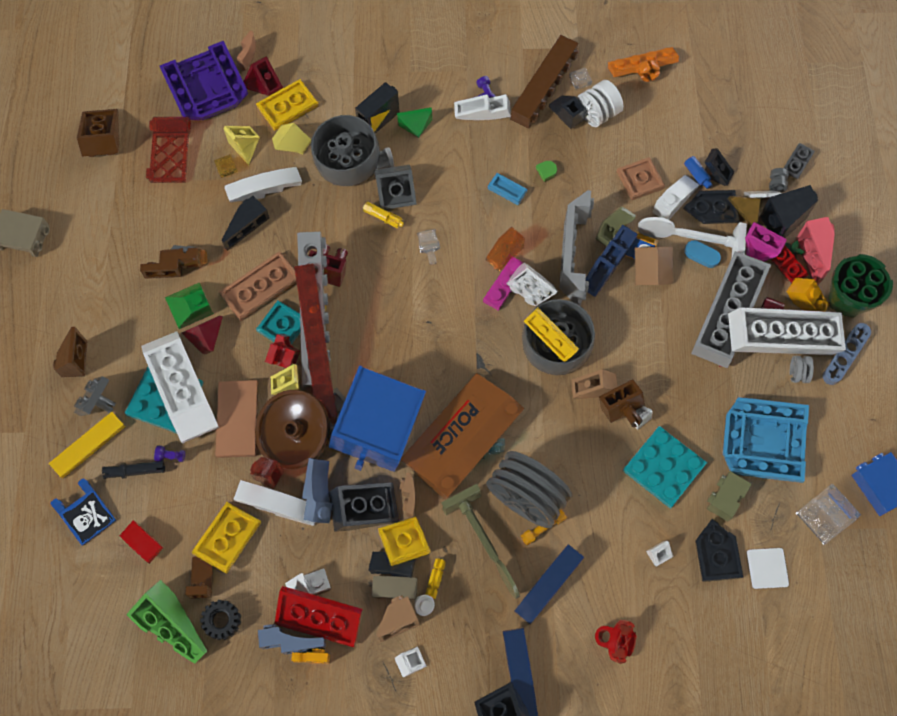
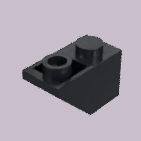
M561 95L548 105L570 129H573L585 119L587 108L575 96Z

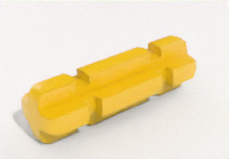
M440 558L435 559L434 569H432L428 583L429 588H427L425 595H429L433 599H436L437 589H439L443 575L442 570H444L446 561Z

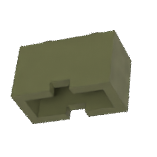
M731 471L726 476L722 475L716 484L719 486L717 492L713 491L707 500L710 503L707 510L727 522L734 517L740 506L738 502L745 497L752 485Z

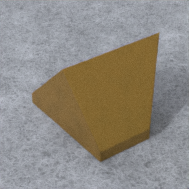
M730 196L728 198L750 226H752L753 222H758L759 198Z

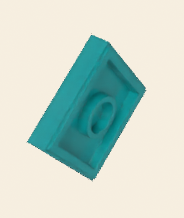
M277 300L258 325L256 331L275 342L277 334L284 333L290 336V343L292 345L301 333L300 313Z

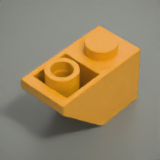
M795 278L786 291L793 304L804 311L825 312L829 306L814 279Z

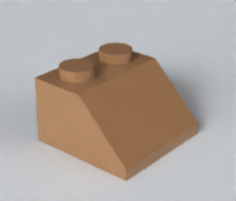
M398 596L392 599V603L387 606L377 631V637L380 642H384L419 626L417 616L408 596Z

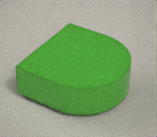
M544 161L536 165V170L543 181L546 182L556 176L557 166L552 161Z

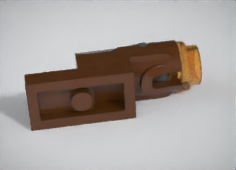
M174 245L171 249L160 251L159 263L148 262L147 264H140V272L145 279L182 277V267L184 269L202 267L208 263L207 250L192 246Z

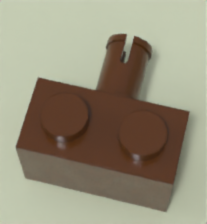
M633 379L599 396L601 410L610 423L624 416L633 428L637 427L635 422L638 426L643 422L636 410L645 406L644 395Z

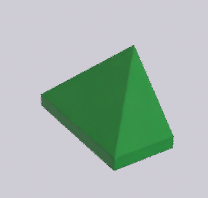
M432 107L397 113L398 126L419 138L432 121Z

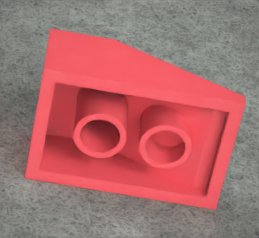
M829 217L807 221L796 237V241L798 240L799 248L804 251L802 256L810 277L816 281L817 285L821 283L831 268L835 228L830 222Z

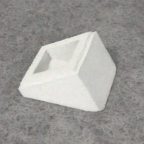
M418 647L395 657L402 677L409 676L427 667Z

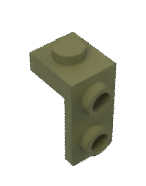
M619 207L601 223L596 240L607 246L613 240L622 224L627 226L635 219L636 215L624 207Z

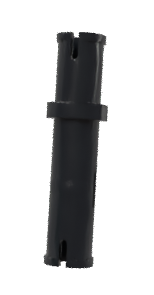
M161 460L103 466L102 474L105 473V475L102 476L103 479L116 477L126 479L127 476L165 473V466H163L165 462Z

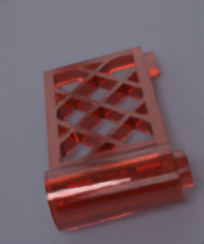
M153 117L149 121L150 131H153L150 168L146 170V179H149L150 183H186L189 134L191 133L190 117ZM157 138H166L168 140L161 147L157 144ZM177 138H184V142L179 147L174 143ZM172 144L176 149L168 155L164 149ZM162 152L166 158L159 163L156 160V156ZM180 152L183 158L176 163L172 158ZM171 160L175 165L167 171L163 165ZM160 168L165 172L161 177H154L155 172ZM177 168L182 171L181 177H173L171 174Z

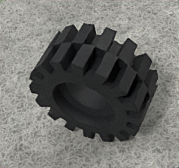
M226 600L210 602L211 605H207L205 612L202 611L201 614L203 618H200L202 629L208 636L217 640H226L229 636H234V632L239 630L238 625H241V614L238 612V608ZM219 612H225L229 617L227 625L223 628H217L213 623L214 616Z

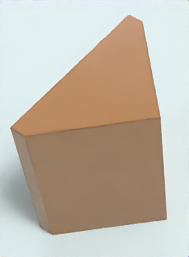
M672 247L635 248V285L673 284Z

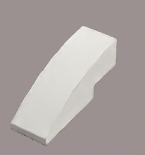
M506 94L489 98L488 95L454 102L456 119L493 120L511 117L510 101Z

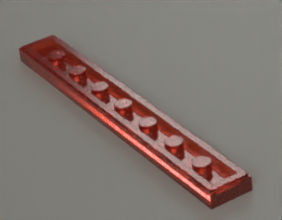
M312 263L294 266L313 395L324 405L329 418L337 417L315 265Z

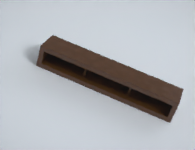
M560 34L511 109L510 120L528 129L532 123H536L539 117L538 113L540 110L543 111L545 109L547 99L552 98L556 85L561 84L563 74L565 72L568 73L572 60L575 61L579 55L578 42Z

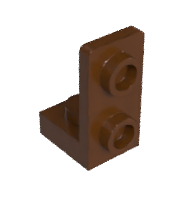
M192 557L191 586H186L185 595L191 599L212 598L213 566L198 557Z

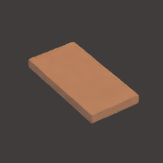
M279 251L219 291V294L241 322L298 283L299 274Z
M257 380L218 382L217 424L219 428L216 429V458L256 456Z

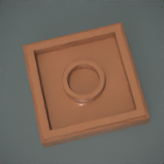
M650 157L617 169V173L631 200L665 188V184Z

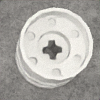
M602 80L594 85L592 89L586 90L577 97L587 108L585 120L592 127L600 126L608 118H612L623 111L624 106L621 94L613 83L608 80Z

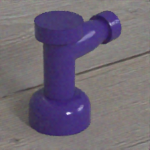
M483 76L476 81L477 86L484 91V93L478 96L488 95L489 98L496 97L489 87L490 79L488 76Z
M157 445L154 452V460L161 461L164 458L184 462L185 451L165 450L164 446Z

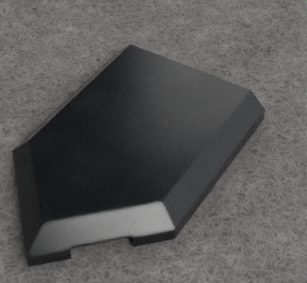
M735 190L699 191L683 208L702 224L740 222L739 212L728 200L730 196H736Z
M711 519L695 540L702 582L744 578L736 536L721 527L714 519Z

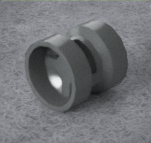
M784 168L771 170L769 190L781 193L787 191L788 182L786 180L789 178V171Z

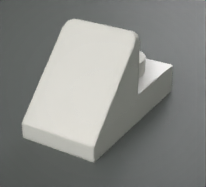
M324 568L307 575L301 573L285 583L286 587L313 595L331 589Z

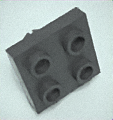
M101 376L94 378L93 381L89 380L84 388L86 393L83 398L80 396L74 405L76 407L74 413L79 416L90 415L95 405L110 413L113 410L112 406L115 407L116 402L101 395L109 379Z

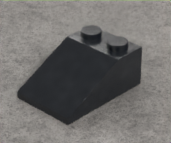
M393 482L337 486L329 492L330 503H333L331 512L334 532L357 530L399 522Z

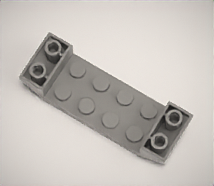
M589 190L568 204L563 232L559 288L573 303L581 306L582 300H586L589 281H585L586 274L574 273L575 263H573L576 251V246L574 245L577 236L576 224L586 225L587 218H591L594 198H591V191Z

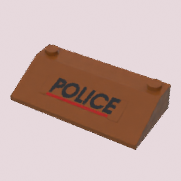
M476 373L401 457V461L437 494L446 499L525 408L509 394Z

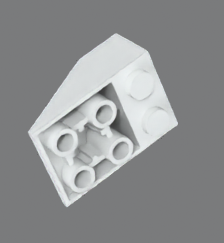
M525 262L516 269L506 283L514 293L520 294L528 304L534 306L539 305L557 293L553 284Z

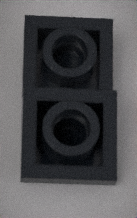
M373 551L368 570L371 574H391L394 577L412 578L416 558L391 566L386 552Z

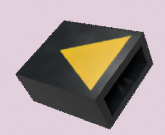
M386 82L355 107L356 117L365 120L375 134L391 121L397 113H400L398 91L394 86H390Z

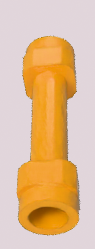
M559 510L560 516L557 520H554V525L556 523L559 525L567 519L563 510ZM537 526L531 531L528 529L520 536L528 546L536 541L537 536L549 528Z

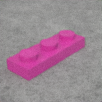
M513 256L483 298L484 303L498 311L501 309L512 292L510 286L506 283L516 269L523 264L522 261Z

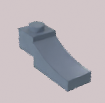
M311 458L308 460L302 496L303 499H307L303 520L328 524L330 522L333 504L330 503L328 493L330 461Z
M276 624L265 625L262 630H258L259 648L263 650L281 647V653L287 655L292 654V652L300 653L312 651V649L326 648V641L323 637L299 638L282 633V629L276 627Z

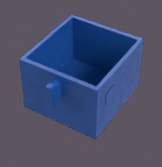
M359 365L331 434L329 447L358 458L359 460H357L355 465L357 470L361 471L364 464L363 461L395 472L426 391Z

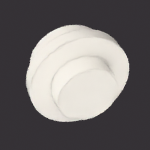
M425 594L418 596L414 602V609L421 616L429 615L435 606L433 598Z

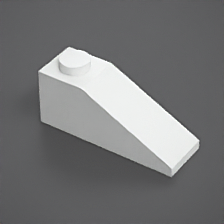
M684 175L656 201L653 213L658 217L670 220L695 192L699 184Z

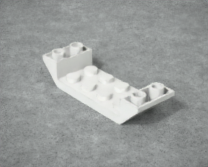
M178 331L142 345L144 357L181 443L219 428Z

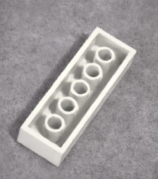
M741 307L728 313L732 352L833 355L846 350L842 313Z

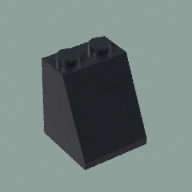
M811 185L772 196L768 199L760 217L767 229L786 238L807 219L818 202V195L813 191Z

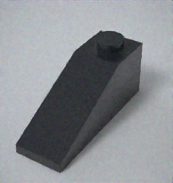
M254 196L245 199L238 207L221 240L227 251L270 218L267 209Z

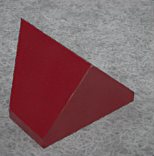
M267 56L250 65L243 81L248 90L267 96L283 88Z
M219 315L182 332V334L202 354L211 353L215 348L223 316Z

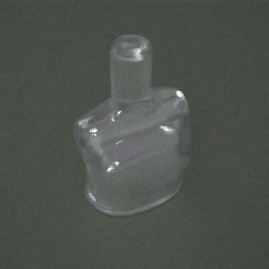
M436 229L418 232L420 252L428 254L430 265L436 264L435 251L440 249Z

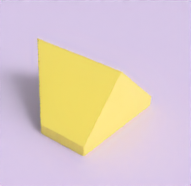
M295 123L281 125L272 138L275 150L298 152L302 155L312 142Z
M224 126L223 129L228 143L249 166L260 137L250 126Z
M295 364L270 377L271 395H276L286 390L302 391L301 374Z

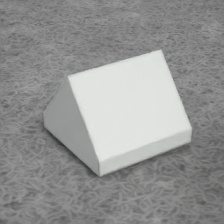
M644 406L636 410L643 420L639 426L635 422L637 430L652 419L653 411Z
M662 541L646 551L655 566L673 557L668 541Z

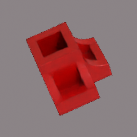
M284 333L277 334L275 342L270 344L265 362L287 368L293 364L296 365L301 350L291 345L289 335Z

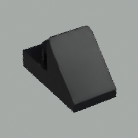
M718 148L711 149L705 160L707 165L705 170L712 181L728 186L734 171Z

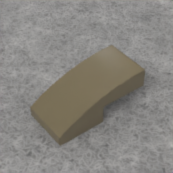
M373 576L372 597L396 598L403 595V597L408 596L409 600H415L418 579Z

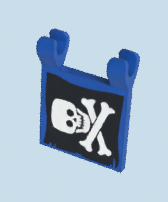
M84 478L78 482V485L86 494L69 507L65 508L64 504L57 498L50 502L82 546L117 521L91 484Z

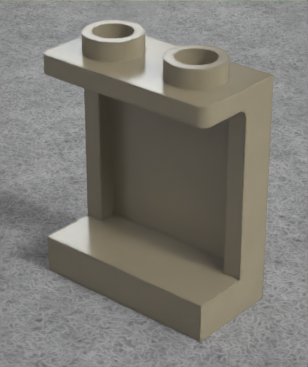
M2 209L0 213V250L3 251V248L7 247L26 251L33 257H37L43 248L45 237L49 234L50 228L43 217Z

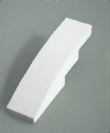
M297 167L244 178L225 185L224 188L229 201L237 202L249 199L251 196L261 199L265 197V194L282 192L284 187L300 186L302 180Z
M240 480L234 496L235 501L274 513L279 517L311 526L315 525V522L303 520L306 501Z

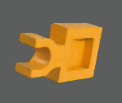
M312 649V653L292 652L291 661L329 664L330 655L325 653L324 649Z

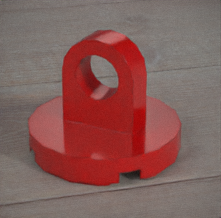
M620 620L614 628L601 626L596 630L595 640L599 646L608 649L610 659L613 662L623 664L627 661L626 657H630L635 648L637 638L636 632L633 631L635 626L631 621ZM608 631L610 638L605 643L602 637L603 633Z

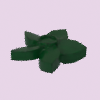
M798 240L793 242L792 246L790 243H785V246L796 259L797 254L804 253L802 249L798 248Z

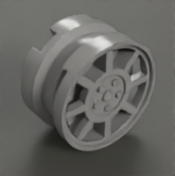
M794 355L792 357L790 375H793V378H791V382H811L814 369L811 356L801 358V356Z

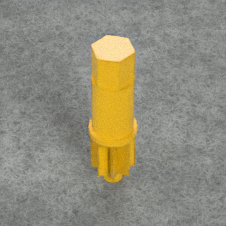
M370 202L365 203L363 207L364 212L395 228L403 227L404 222H402L403 219Z

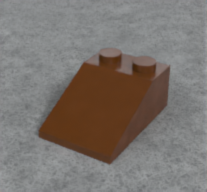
M118 109L82 112L77 134L82 157L114 155L118 153L120 145Z

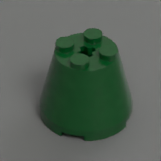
M865 254L844 258L832 274L829 292L830 308L842 313L843 316L852 318L881 306L889 298L893 290V280H891L889 273L885 269V264L877 258Z

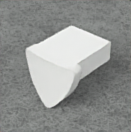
M389 147L380 151L379 164L376 170L394 167V160Z

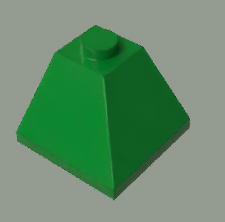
M200 283L165 297L179 329L214 314Z

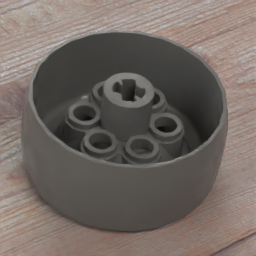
M352 115L332 117L323 122L312 137L311 153L313 162L320 175L334 185H358L371 177L374 170L377 169L380 158L377 136L371 126L359 117ZM356 152L360 153L359 156H355L354 154ZM337 155V158L332 159V156ZM345 159L349 160L348 163H343Z
M550 300L537 306L569 339L573 338L575 340L574 344L579 350L566 362H563L550 348L544 346L545 343L525 323L522 332V344L526 358L534 367L547 374L566 375L576 371L588 360L594 348L595 330L591 317L578 304L568 300Z

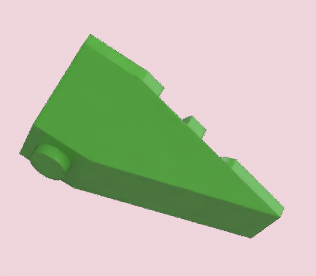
M161 580L150 588L126 614L141 630L146 633L148 631L158 636V641L161 643L164 641L168 642L173 646L175 652L194 664L207 652L178 598Z

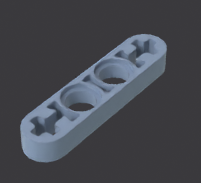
M859 323L851 330L845 339L846 350L836 353L823 372V380L827 384L835 385L843 378L871 335V329L867 324ZM862 330L863 335L859 339L855 338L859 331ZM847 343H853L856 346V351L849 350ZM838 357L845 358L847 365L839 364ZM835 368H836L838 371H837V373L835 374L834 378L832 379V378L830 377V376H831V373H832V372L835 370Z

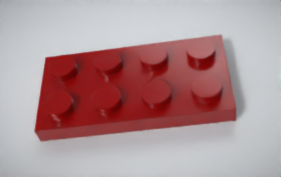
M282 586L279 591L274 624L354 647L357 641L363 609Z

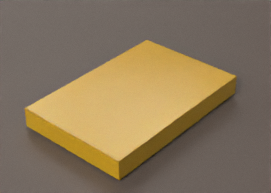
M299 79L256 103V106L273 130L276 131L281 125L294 121L317 108L319 104L305 84Z
M226 502L192 550V554L227 574L260 526L261 520Z

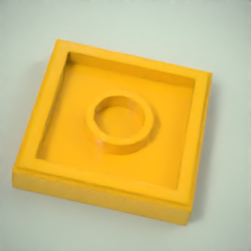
M417 517L378 528L379 536L391 566L430 554V548Z

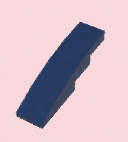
M622 224L613 240L609 242L586 276L585 281H589V294L594 297L598 295L639 234Z
M568 544L514 612L531 625L581 563L584 556Z
M524 628L502 631L510 682L516 688L529 715L538 716Z

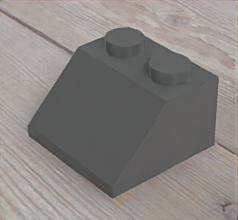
M410 164L374 170L380 207L382 209L417 205Z

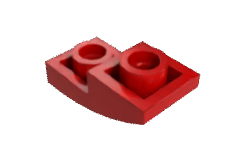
M785 245L778 256L771 258V261L791 284L795 278L804 279L809 275L807 270L796 260L795 256Z
M134 520L119 535L149 564L163 549L160 543Z

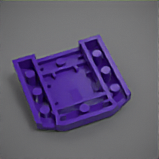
M224 41L208 46V51L183 61L176 62V60H172L159 66L184 120H206L236 108L248 95V90Z

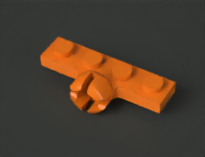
M673 47L608 62V69L613 77L637 73L643 81L649 82L648 77L651 81L657 79L660 74V66L679 62V55Z

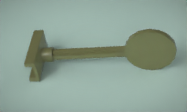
M475 484L441 502L442 509L446 515L459 508L462 514L466 515L489 557L495 562L509 592L515 599L519 598L520 594L514 580L505 565L499 560L494 546L473 512L474 508L471 502L481 497L479 486Z

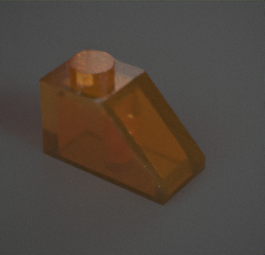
M511 226L497 240L485 260L497 271H500L512 256L515 257L524 248L525 237Z

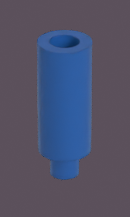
M695 156L688 158L684 165L699 185L705 186L706 189L713 186L710 182L711 177Z

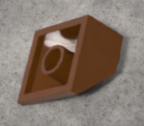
M76 327L70 328L57 351L56 360L53 362L54 370L61 377H85L88 341Z

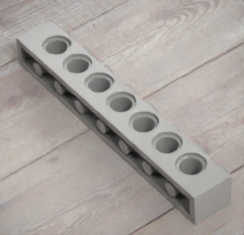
M321 232L297 233L302 385L304 387L328 386V381H331V370L327 369V362H330V350H327L326 343L330 342L329 331H326V324H329V314L325 312V305H328V294L324 293V286H327L328 282L327 274L324 275L327 259L326 256H323V249H326V238L322 237ZM311 249H316L317 254L315 256H308V252ZM311 268H317L318 272L316 275L311 276L308 274ZM311 287H319L318 292L310 294L309 290ZM318 305L319 311L317 313H310L311 306ZM313 324L320 325L318 332H311L310 328ZM320 343V350L313 352L311 350L312 344ZM316 361L321 362L320 370L313 371L312 364Z

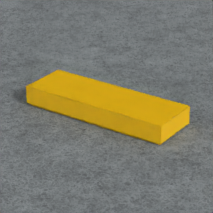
M538 307L524 320L531 330L563 362H566L579 350Z

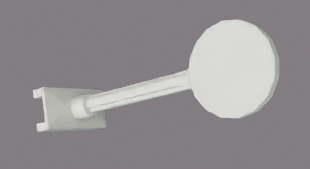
M648 217L638 223V231L651 238H665L671 235H678L731 247V259L735 251L745 255L746 223L739 222L733 230V236L727 235L726 237L675 228L673 222L662 217Z

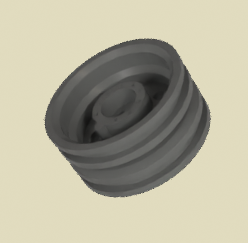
M508 451L504 456L505 459L499 463L500 469H496L492 473V477L486 482L488 489L504 505L521 517L538 526L551 528L554 525V520H557L560 516L559 510H563L567 502L572 498L571 490L564 481L541 463L522 453Z

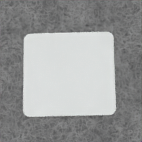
M782 548L752 549L747 551L751 582L754 589L789 586Z

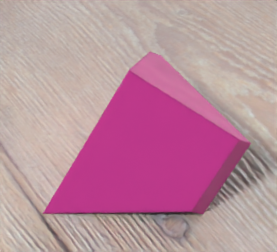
M753 222L745 237L746 254L757 260L767 261L780 254L787 239Z

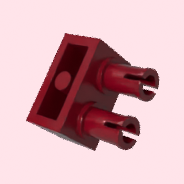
M326 244V249H323V256H326L327 259L324 275L327 274L328 284L340 287L346 274V257L348 252L343 248L342 254H340L342 248H338L335 256L328 255L330 246ZM310 250L308 256H315L317 251ZM315 267L311 268L308 274L311 276L316 275L318 269Z

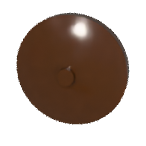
M286 390L271 397L260 410L255 426L256 443L263 457L271 464L284 469H299L308 466L309 458L317 459L322 454L330 435V420L324 405L312 394L300 390Z

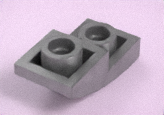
M799 143L784 169L789 171L790 176L798 179L815 151Z

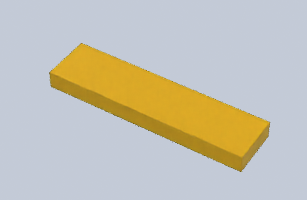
M110 412L49 462V465L63 479L126 426L113 412Z

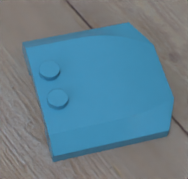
M738 397L726 414L723 456L729 470L736 475L804 483L809 405Z

